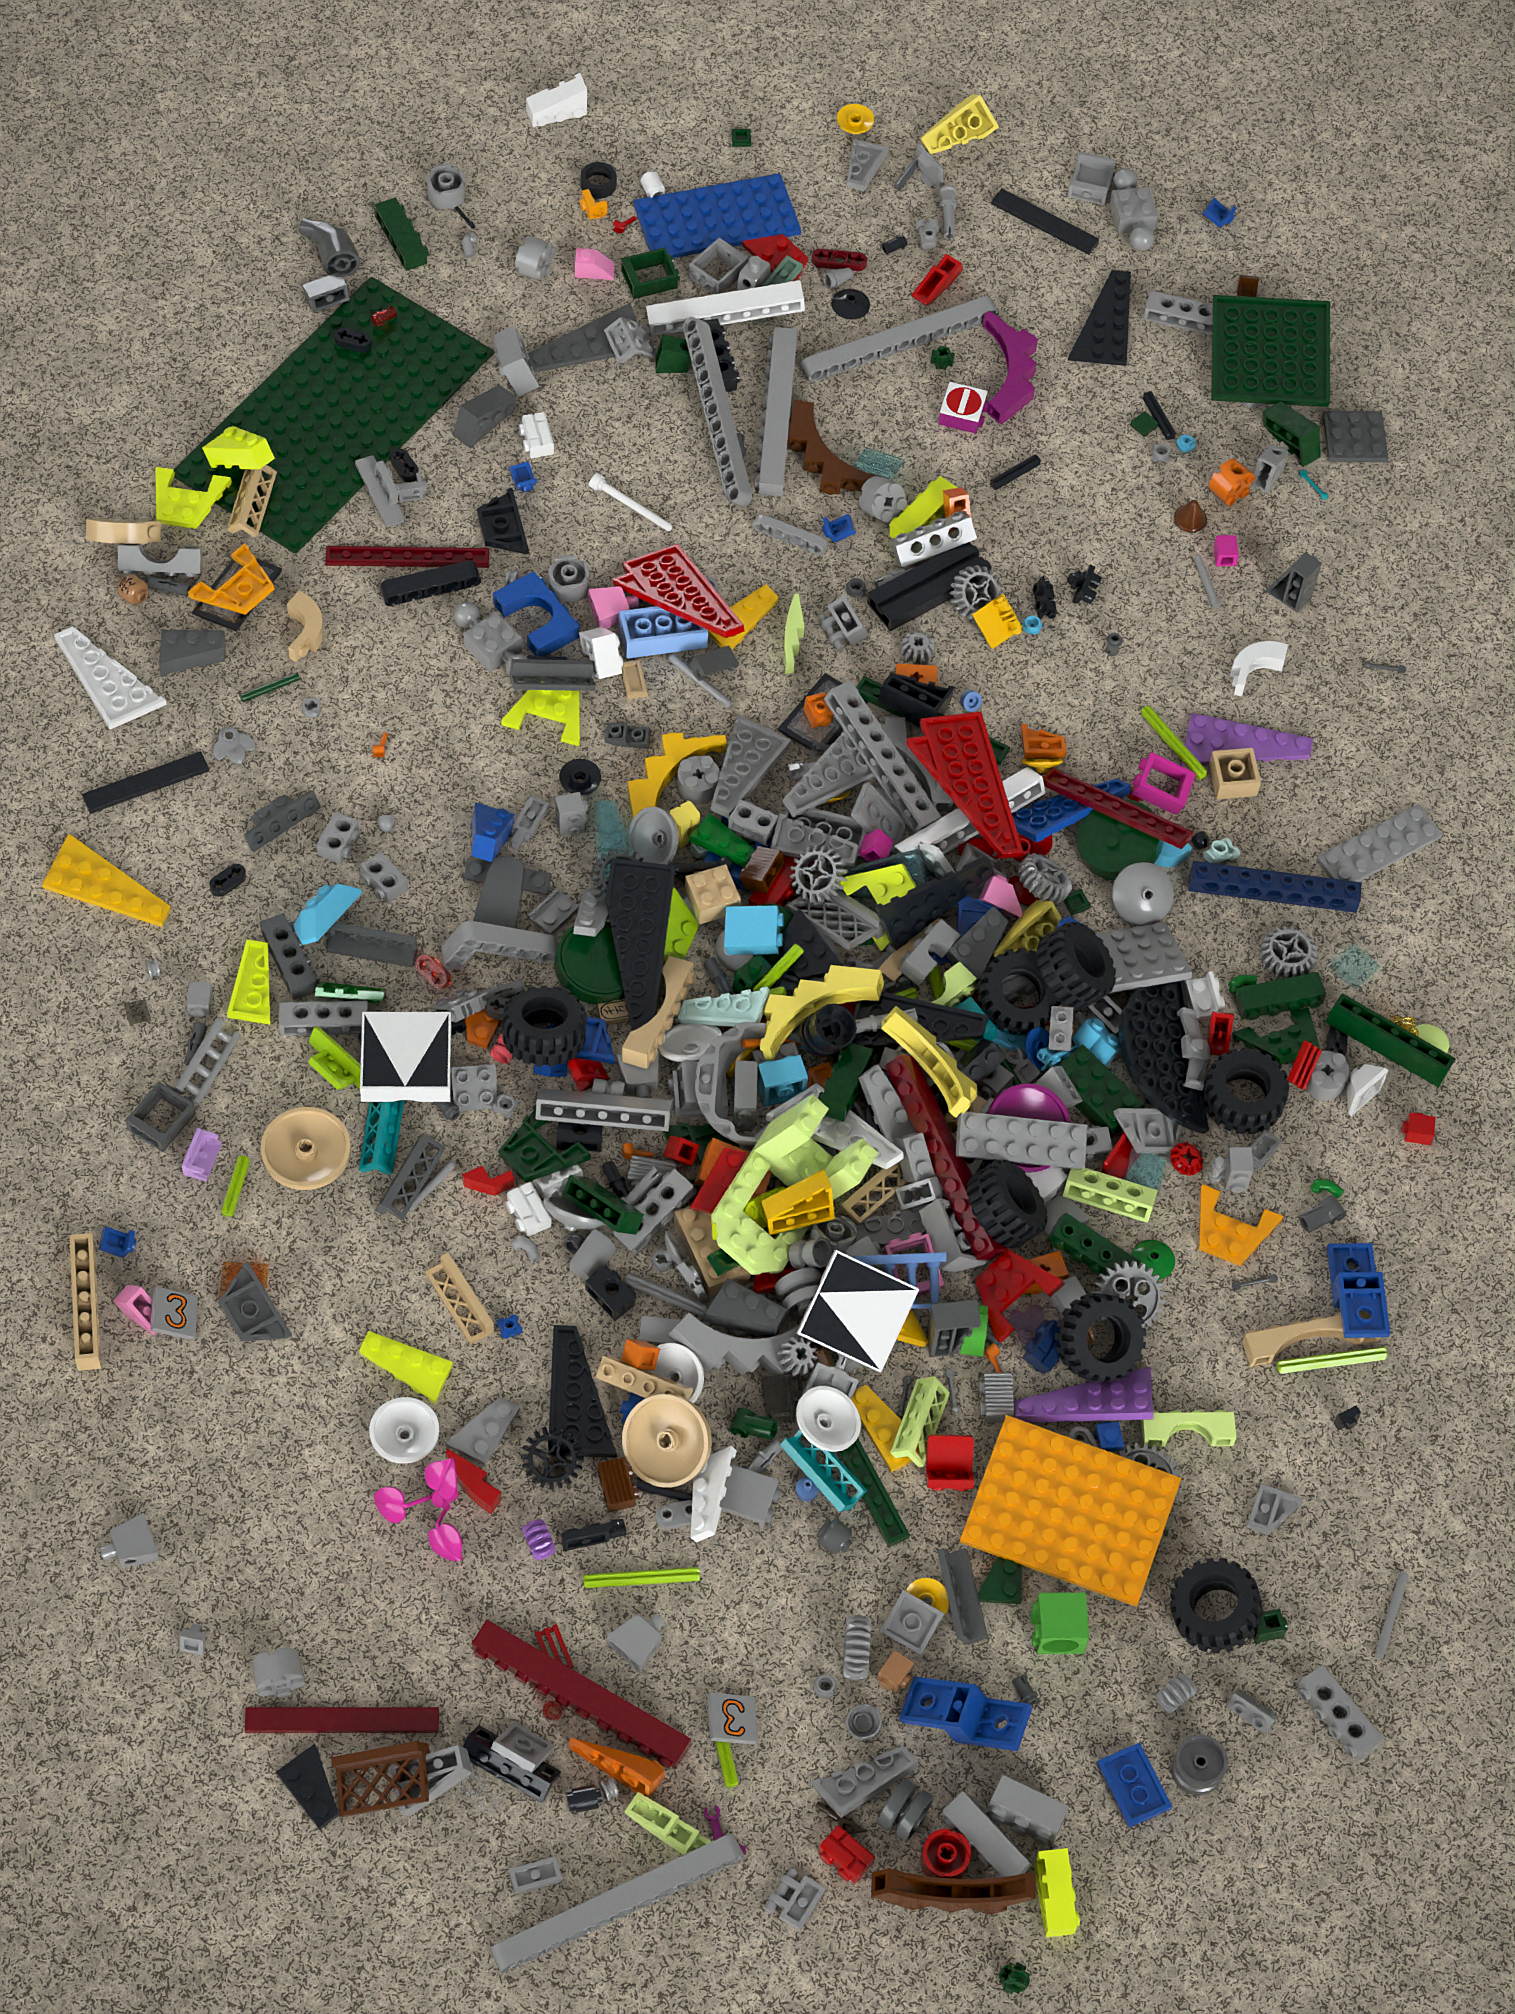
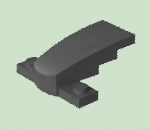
M510 856L496 857L492 862L467 858L463 878L484 883L473 921L517 929L523 891L548 895L552 874L526 869L520 860Z

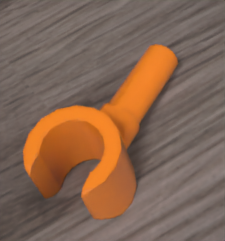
M387 732L383 733L380 745H373V757H384L385 742L388 737Z
M625 1143L623 1145L622 1153L625 1159H632L633 1155L643 1157L654 1156V1152L635 1150L633 1143Z
M992 1343L986 1348L984 1355L991 1361L996 1373H1002L996 1356L1000 1354V1350L995 1343Z

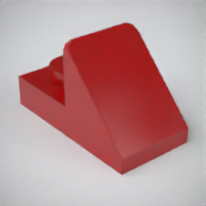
M573 1058L567 1063L571 1069V1076L580 1092L592 1088L595 1078L610 1080L601 1062Z

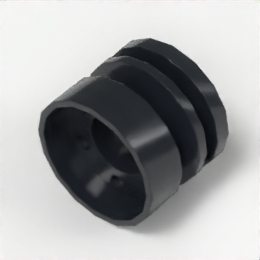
M827 1004L802 1022L799 1036L804 1049L808 1053L818 1058H828L851 1044L856 1036L857 1027L851 1012L844 1006Z

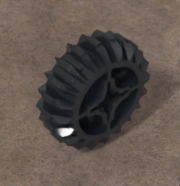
M552 1426L551 1433H548L547 1428L543 1427L544 1435L542 1436L536 1430L534 1432L536 1440L531 1437L527 1438V1441L532 1444L531 1447L523 1445V1449L528 1451L529 1454L521 1455V1459H528V1462L522 1464V1468H531L526 1472V1476H531L534 1473L536 1476L532 1482L536 1483L538 1479H541L540 1487L544 1488L545 1482H550L549 1489H553L554 1482H557L558 1487L562 1488L563 1483L561 1480H565L568 1485L571 1484L568 1476L571 1475L577 1478L578 1474L573 1470L574 1468L582 1470V1466L576 1462L584 1461V1456H577V1453L583 1451V1447H574L579 1443V1439L577 1438L571 1442L569 1439L573 1436V1433L569 1432L567 1436H564L565 1428L563 1427L560 1429L559 1434L555 1433L556 1426ZM546 1439H555L552 1448L548 1450L536 1448L539 1443ZM562 1441L571 1450L572 1461L560 1454L559 1450ZM557 1446L556 1457L559 1460L558 1462L554 1460V1463H551L548 1469L549 1458L546 1455L548 1453L551 1455V1452H554ZM533 1454L545 1461L546 1466L543 1473L536 1468ZM557 1465L569 1467L561 1475L550 1476L552 1469Z

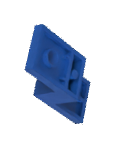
M1372 1243L1328 1244L1327 1256L1334 1308H1340L1344 1338L1389 1337L1390 1326L1383 1272H1376ZM1349 1261L1354 1262L1358 1268L1352 1270L1347 1267L1346 1263ZM1359 1312H1368L1370 1314V1318L1362 1319L1359 1316Z
M914 1676L899 1720L903 1724L944 1729L956 1743L1018 1751L1032 1707L1029 1703L987 1698L976 1684ZM933 1698L932 1704L924 1707L925 1702ZM1007 1720V1724L1003 1728L998 1729L999 1723Z

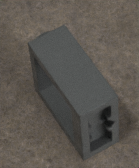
M158 1082L127 1117V1130L159 1151L164 1152L195 1116L194 1102L187 1096L179 1095L172 1086L168 1084L165 1086ZM161 1098L183 1112L165 1134H162L143 1121Z

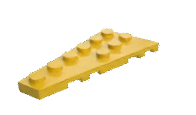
M69 833L42 884L44 889L163 927L171 911L170 905Z

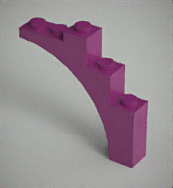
M988 311L984 315L983 327L1000 345L1006 358L1008 372L1005 383L989 401L987 414L1002 425L1033 400L1035 387L1028 380L1035 375L1037 363L1029 356L1036 352L1038 339L1024 328L1017 332L999 316Z

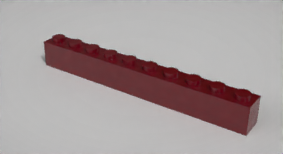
M899 1055L885 1065L886 1071L916 1133H923L933 1169L976 1259L992 1260L1008 1248L1001 1246L991 1236H988L985 1229L977 1222L976 1216L973 1215L972 1207L968 1203L969 1196H967L966 1192L968 1181L972 1176L964 1157H956L957 1142L918 1062L911 1055Z
M487 1619L471 1643L474 1650L473 1653L478 1658L484 1661L488 1658L495 1662L494 1666L500 1671L506 1672L508 1670L515 1674L514 1678L523 1684L529 1682L535 1686L534 1689L541 1695L547 1696L549 1694L556 1698L555 1702L564 1708L570 1706L576 1710L575 1713L584 1720L592 1719L597 1722L595 1725L605 1732L611 1730L617 1734L616 1737L625 1744L633 1743L638 1746L637 1750L645 1756L651 1754L657 1757V1761L666 1768L672 1766L677 1769L691 1746V1738Z

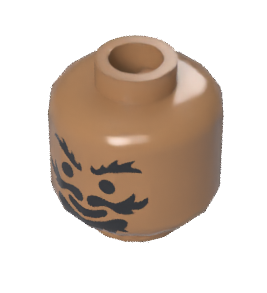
M126 575L119 580L117 585L118 594L125 601L135 605L146 600L148 585L137 575Z

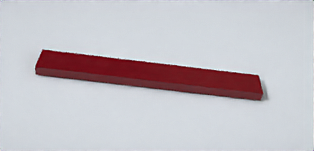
M326 546V566L443 567L465 561H474L477 568H489V548Z
M1053 767L1043 776L1044 787L1181 850L1193 837V831Z
M246 1707L244 1731L245 1733H439V1707Z

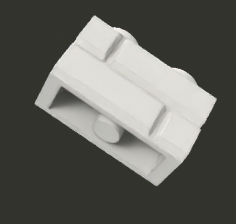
M545 413L523 415L522 424H519L520 436L525 437V440H523L524 451L529 452L530 458L553 455L554 443Z
M529 1182L507 1193L505 1205L510 1214H515L517 1218L515 1223L520 1232L524 1231L526 1236L529 1237L551 1227V1217L532 1183Z

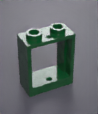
M665 247L621 258V272L633 299L678 288L680 274L678 269L674 268L673 257L671 254L668 255ZM658 265L663 266L666 277L640 283L635 272Z

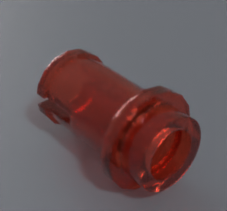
M391 305L379 312H373L371 321L375 326H383L384 322L396 318L397 312Z

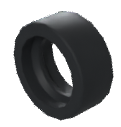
M593 162L586 165L580 175L582 191L589 189L592 197L596 199L611 196L617 186L616 171L611 165L603 162ZM602 175L610 181L604 185H594L588 181V178Z

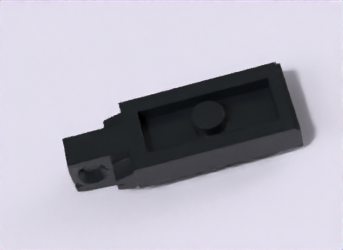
M613 1519L605 1524L595 1523L586 1528L569 1529L561 1533L563 1551L609 1542L611 1538L625 1536L626 1526L623 1519Z

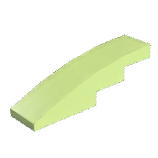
M794 594L785 626V674L794 673V656H799V638H804L805 626L799 594Z
M637 1792L625 1810L626 1815L683 1855L711 1842L701 1836L700 1831L681 1821L677 1814Z

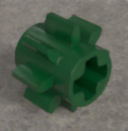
M939 346L936 350H932L930 363L935 364V369H944L945 371L948 366H953L955 353H951L950 347Z
M1011 1962L1005 1965L999 1974V1983L1004 1985L1003 1990L1010 1994L1013 1992L1020 1994V1992L1026 1990L1030 1982V1974L1025 1971L1027 1967L1019 1962L1015 1965Z

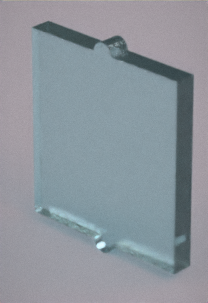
M1353 944L1329 968L1340 976V980L1346 981L1356 990L1380 966L1369 957L1368 953L1365 954Z
M1132 1148L1125 1180L1158 1190L1157 1194H1159L1166 1159L1152 1153H1137Z

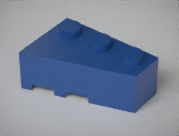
M475 802L471 821V856L492 862L511 836L515 814L509 813L506 809H496Z

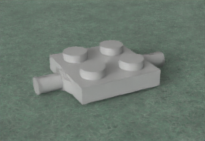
M840 1354L835 1367L826 1366L816 1361L801 1397L811 1388L829 1386L840 1390L851 1399L859 1380L843 1371L849 1358Z

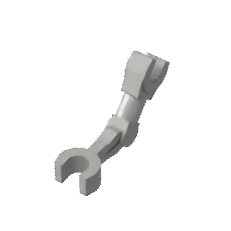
M889 944L886 952L877 958V961L863 962L862 959L849 957L847 958V964H853L855 968L878 970L895 949Z

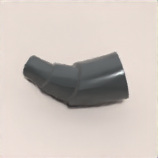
M306 217L301 220L299 233L309 237L318 245L317 248L328 275L339 272L342 277L351 276L359 269L361 264L359 254L344 228H337L327 222H320Z

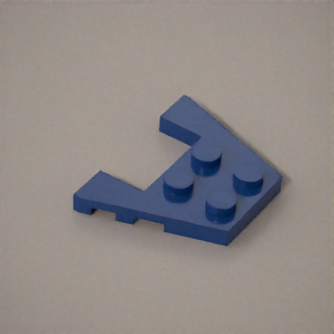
M970 896L960 900L956 904L958 905L956 932L961 935L958 940L993 906ZM932 952V959L938 965L951 962L946 956L941 958Z

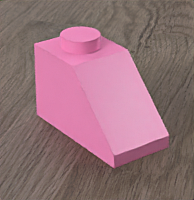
M576 248L575 278L614 280V262L596 249Z
M996 875L990 877L983 887L979 900L1001 909L1000 912L1015 919L1021 918L1023 913L1013 885L1007 883L1008 879L1003 876Z
M127 1285L113 1302L128 1318L154 1335L156 1332L150 1331L152 1299L141 1287Z

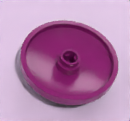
M1019 1084L1002 1091L993 1100L987 1111V1114L1071 1123L1068 1111L1061 1099L1051 1090L1037 1084ZM1015 1163L1025 1173L1038 1172L1051 1167Z

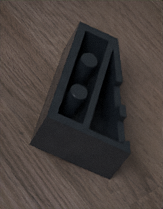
M890 673L881 686L877 702L920 723L921 718L943 715L950 705L955 687L948 686V688L935 686V682L929 681V684L917 682L916 678Z

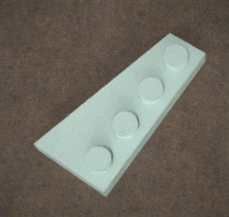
M762 987L760 991L751 992V990L741 991V994L736 995L726 993L721 994L717 998L708 996L684 1000L678 1020L682 1024L735 1027L736 1024L742 1022L760 1023L770 990L768 987Z

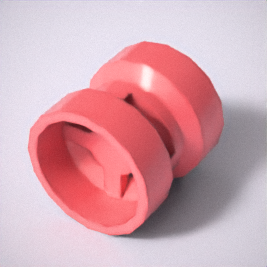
M500 1034L497 1039V1045L493 1046L490 1055L494 1060L508 1064L512 1059V1054L506 1049L502 1039L503 1034Z

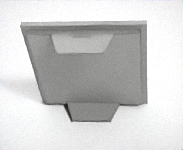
M917 144L918 169L923 172L920 179L928 187L936 185L940 189L944 186L943 167Z

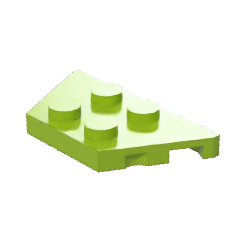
M674 887L663 962H666L669 956L684 960L699 927L698 922Z

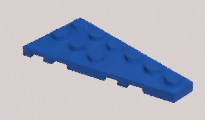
M1117 778L1094 785V787L1119 798H1123L1131 793V785ZM1058 795L1034 802L1030 808H1020L1012 813L1017 833L1035 842H1039L1086 817L1093 809L1068 797H1064V795Z

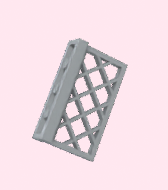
M825 882L822 888H820V890L825 888L829 883ZM839 889L836 890L838 896L831 894L832 898L830 901L824 898L823 903H819L818 900L813 903L810 902L809 898L805 900L801 896L786 905V909L793 915L798 910L796 907H807V910L801 909V911L814 928L847 950H851L871 937L879 939L883 936L884 928L878 914L850 896H847ZM810 907L822 908V911L811 910ZM812 917H823V920H816ZM826 917L838 918V921L826 920ZM827 927H839V930H830ZM842 928H854V931L842 930ZM843 937H853L854 939L849 942Z

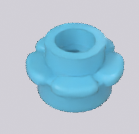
M1181 435L1177 439L1176 444L1180 451L1190 452L1195 448L1196 441L1192 436Z
M1034 615L1028 616L1022 623L1023 630L1027 634L1035 635L1042 629L1041 620Z

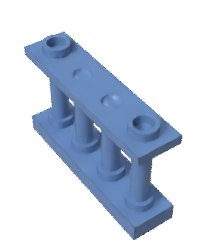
M946 1252L853 1256L854 1259L872 1267L873 1265L882 1264L884 1273L893 1276L895 1264H904V1268H907V1283L916 1288V1267H918V1263H927L930 1274L931 1303L917 1304L916 1295L910 1309L929 1308L930 1313L931 1304L940 1301L938 1267L941 1266L940 1262H946Z

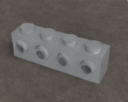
M962 1791L942 1811L946 1815L944 1821L953 1830L957 1827L968 1840L970 1847L974 1845L980 1852L977 1855L978 1858L986 1866L991 1864L996 1869L994 1875L997 1878L1023 1874L1033 1865L966 1792Z

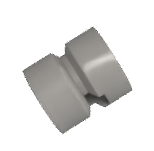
M595 1078L592 1093L624 1096L625 1082L613 1081L611 1084H608L607 1080Z
M823 1238L794 1241L789 1248L790 1263L797 1270L810 1267H826L832 1256L831 1247Z

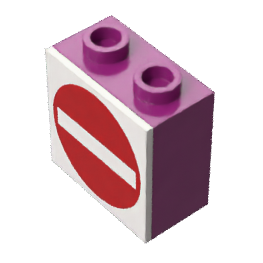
M949 382L940 410L938 424L977 434L978 427H983L985 416L982 414L983 412L987 413L989 401L986 400L988 391Z

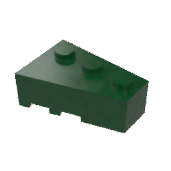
M1282 401L1263 411V426L1279 443L1283 441L1289 449L1287 451L1290 455L1295 454L1301 462L1299 464L1302 467L1321 457L1320 426Z

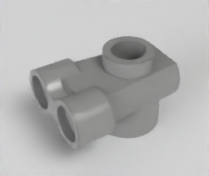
M916 221V231L920 234L921 248L932 250L936 247V233L939 231L938 221Z

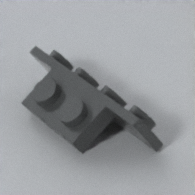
M310 790L296 800L286 795L279 796L266 807L257 810L251 816L252 822L257 826L244 834L250 850L255 852L320 809L321 806L315 792Z

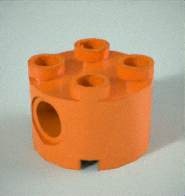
M1235 458L1227 460L1219 467L1222 471L1219 474L1217 472L1214 473L1208 486L1229 507L1238 498L1244 499L1250 493L1249 486L1256 478L1250 470Z

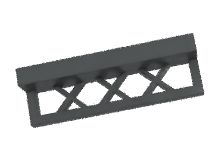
M511 660L509 679L514 690L595 691L596 686L592 679L593 661Z
M337 922L330 927L329 953L413 967L417 952V937Z
M423 1133L415 1142L375 1211L382 1215L388 1211L395 1217L403 1220L446 1147ZM427 1144L438 1150L434 1157L427 1158L425 1153ZM424 1163L425 1174L416 1176L415 1164ZM413 1180L415 1191L406 1193L403 1184L406 1181ZM395 1199H403L405 1208L402 1212L391 1206Z
M944 1548L937 1550L957 1638L966 1645L987 1639L988 1634L968 1550L963 1548L951 1553Z

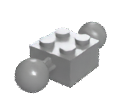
M1123 168L1116 172L1113 179L1117 190H1112L1110 200L1111 212L1117 233H1131L1130 243L1132 247L1138 251H1145L1154 243L1152 230H1155L1157 211L1150 187L1136 188L1138 183L1136 173L1129 168Z
M463 602L455 608V622L460 627L470 628L464 632V647L490 673L506 663V672L509 676L512 659H528L526 656L519 654L522 652V637L497 612L481 621L480 611L475 604Z

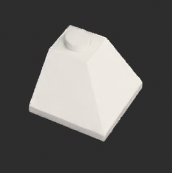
M1364 1064L1360 1069L1355 1068L1349 1074L1347 1103L1350 1116L1355 1114L1381 1091L1388 1073L1386 1068Z

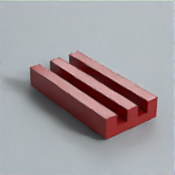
M1304 1041L1287 1081L1299 1089L1305 1090L1322 1050L1312 1045V1043Z
M557 1624L552 1625L549 1629L547 1627L543 1631L534 1632L541 1651L549 1655L541 1637L545 1635L554 1658L562 1663L550 1634L554 1632L567 1666L571 1669L574 1668Z

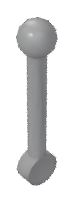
M948 1369L945 1372V1376L949 1381L952 1400L951 1412L956 1414L960 1408L956 1403L954 1371Z

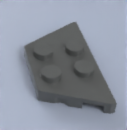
M245 1262L242 1269L234 1277L228 1289L218 1301L240 1341L292 1337L291 1332L249 1262Z

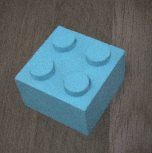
M789 1055L780 1060H768L758 1065L757 1089L763 1107L787 1102L807 1089L808 1076L801 1055Z

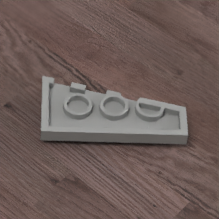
M779 813L771 845L772 849L781 850L784 856L801 858L799 852L807 854V847L813 850L814 845L820 846V849L825 845L828 847V850L830 848L835 849V854H841L840 860L845 861V866H855L859 850L857 844L835 835H828L823 833L821 829L816 827L813 829L804 825V822L797 819L794 821L787 818L786 815Z
M902 1746L875 1757V1760L868 1763L860 1762L855 1764L854 1768L841 1772L839 1770L831 1773V1777L821 1780L818 1778L813 1780L812 1786L836 1814L843 1818L917 1769L918 1761Z

